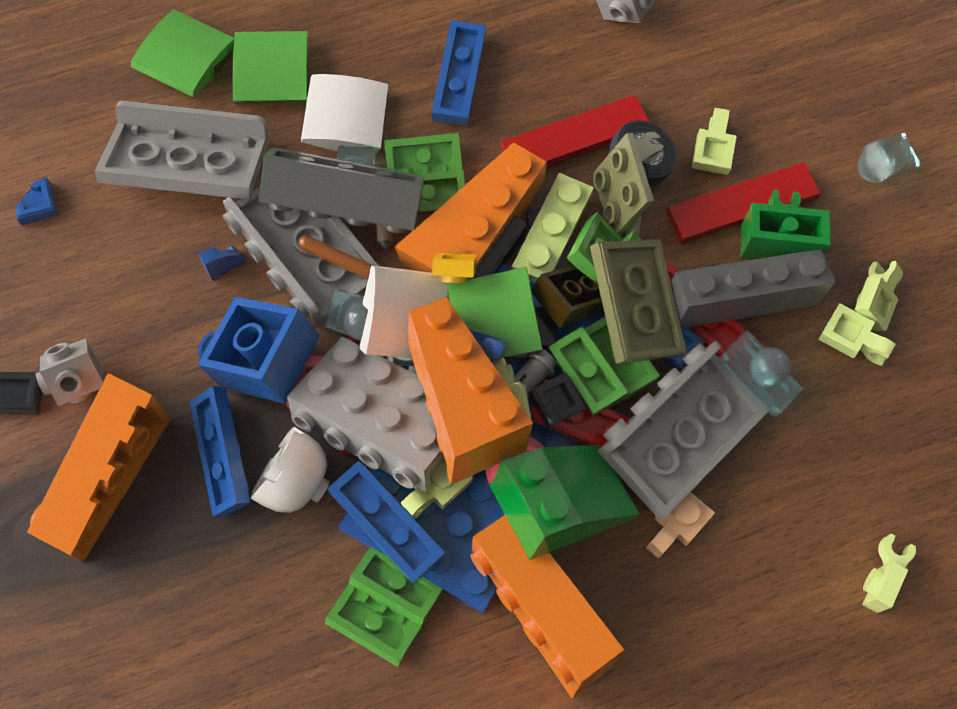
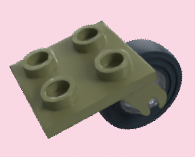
M635 120L622 126L611 141L610 153L593 172V183L601 200L603 218L620 236L654 202L650 187L664 181L676 165L677 154L672 140L661 128L647 121Z

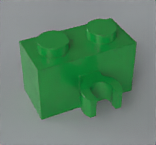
M774 190L768 204H751L741 224L740 259L754 260L822 249L823 254H825L830 247V211L799 208L801 203L799 192L793 193L789 204H783L779 200V190Z

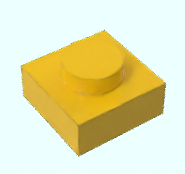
M436 253L432 263V276H442V281L446 283H465L467 277L473 278L475 275L477 255Z

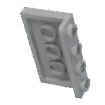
M130 101L118 102L115 108L118 123L95 169L97 183L250 200L263 157L268 147L266 121L263 117Z
M260 187L252 192L250 200L240 199L234 202L231 197L223 200L227 211L223 218L235 235L241 232L248 240L244 243L245 247L257 263L263 260L270 268L267 271V275L279 291L286 289L293 297L289 301L292 308L299 309L306 318L308 317L316 328L349 306L351 301H356L365 295L367 279L303 251L299 247L300 238L307 235L369 264L378 266L338 216L331 215L330 218L321 219L308 215L306 210L295 208L292 211L274 210L269 207V203L259 202Z
M341 337L287 396L292 421L305 432L312 431L325 438L335 449L341 451L345 449L358 456L369 468H379L392 475L400 485L425 492L431 485L430 474L442 460L444 454L441 453L439 448L437 431L433 418L429 415L425 392L422 384L419 382L418 375L379 355H367L360 349V345Z
M714 341L706 348L701 343L693 348L683 358L687 365L680 372L676 368L669 371L657 383L661 390L654 397L647 393L634 404L630 410L635 415L627 423L621 418L603 434L608 441L597 451L659 520L665 518L768 412L715 355L721 348L717 341Z

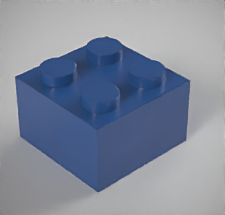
M234 297L201 357L198 366L220 387H226V390L285 404L287 396L293 390L320 334L299 309Z

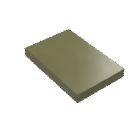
M661 240L606 241L591 245L590 250L616 364L678 358L686 355L687 351Z

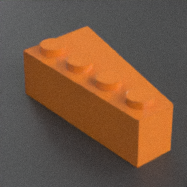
M516 143L511 144L395 246L399 261L414 271L432 273V263L436 253L477 255V268L514 215L519 218L522 216L545 182L547 162Z
M445 297L409 311L407 343L419 382L422 384L425 392L430 417L432 416L437 431V441L441 453L444 454L450 484L452 485L499 464L503 460L525 452L533 422L448 298Z
M109 373L107 374L46 496L34 511L27 533L81 562L85 561L171 420L153 395Z
M506 515L473 537V553L470 556L474 565L483 576H490L498 588L496 590L498 597L510 612L513 611L523 625L527 637L539 649L572 699L614 667L624 651L623 647L550 553L529 560Z

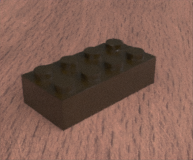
M574 265L541 274L531 289L532 295L560 328L605 314L598 283L590 279Z

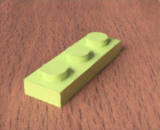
M559 173L511 270L527 267L529 281L533 283L537 281L541 274L554 271L592 196L594 187Z

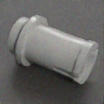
M543 349L530 352L528 354L529 360L515 375V382L520 381L525 385L528 399V392L531 389L539 386L547 375L553 376L555 373L553 368L557 365V362Z

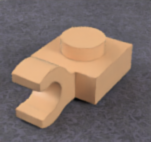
M690 492L665 518L660 520L657 517L654 518L663 528L646 549L659 559L676 538L687 546L715 512Z

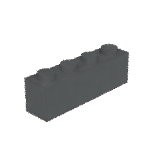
M272 147L263 157L259 202L269 203L270 208L278 211H292L295 208L306 210L308 215L315 218L327 219L332 215L346 218V222L353 225L366 226L370 222L384 225V228L390 232L405 233L407 230L413 231L415 229L425 176Z
M822 249L678 271L671 280V287L682 329L818 306L836 282Z

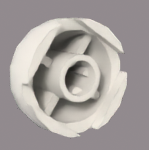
M293 427L278 446L280 450L273 459L270 458L252 491V500L277 512L291 513L299 510L310 499L317 503L329 485V480L324 478L328 464L322 447L309 435Z

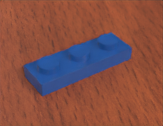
M451 20L432 108V120L468 126L486 37V25Z
M212 386L189 403L212 516L226 517L251 502L226 387Z
M360 461L327 488L332 497L413 585L445 557V552Z

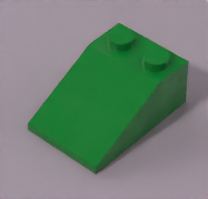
M599 445L538 448L502 461L490 484V488L529 560L637 519L640 515L612 467L597 452L600 449Z

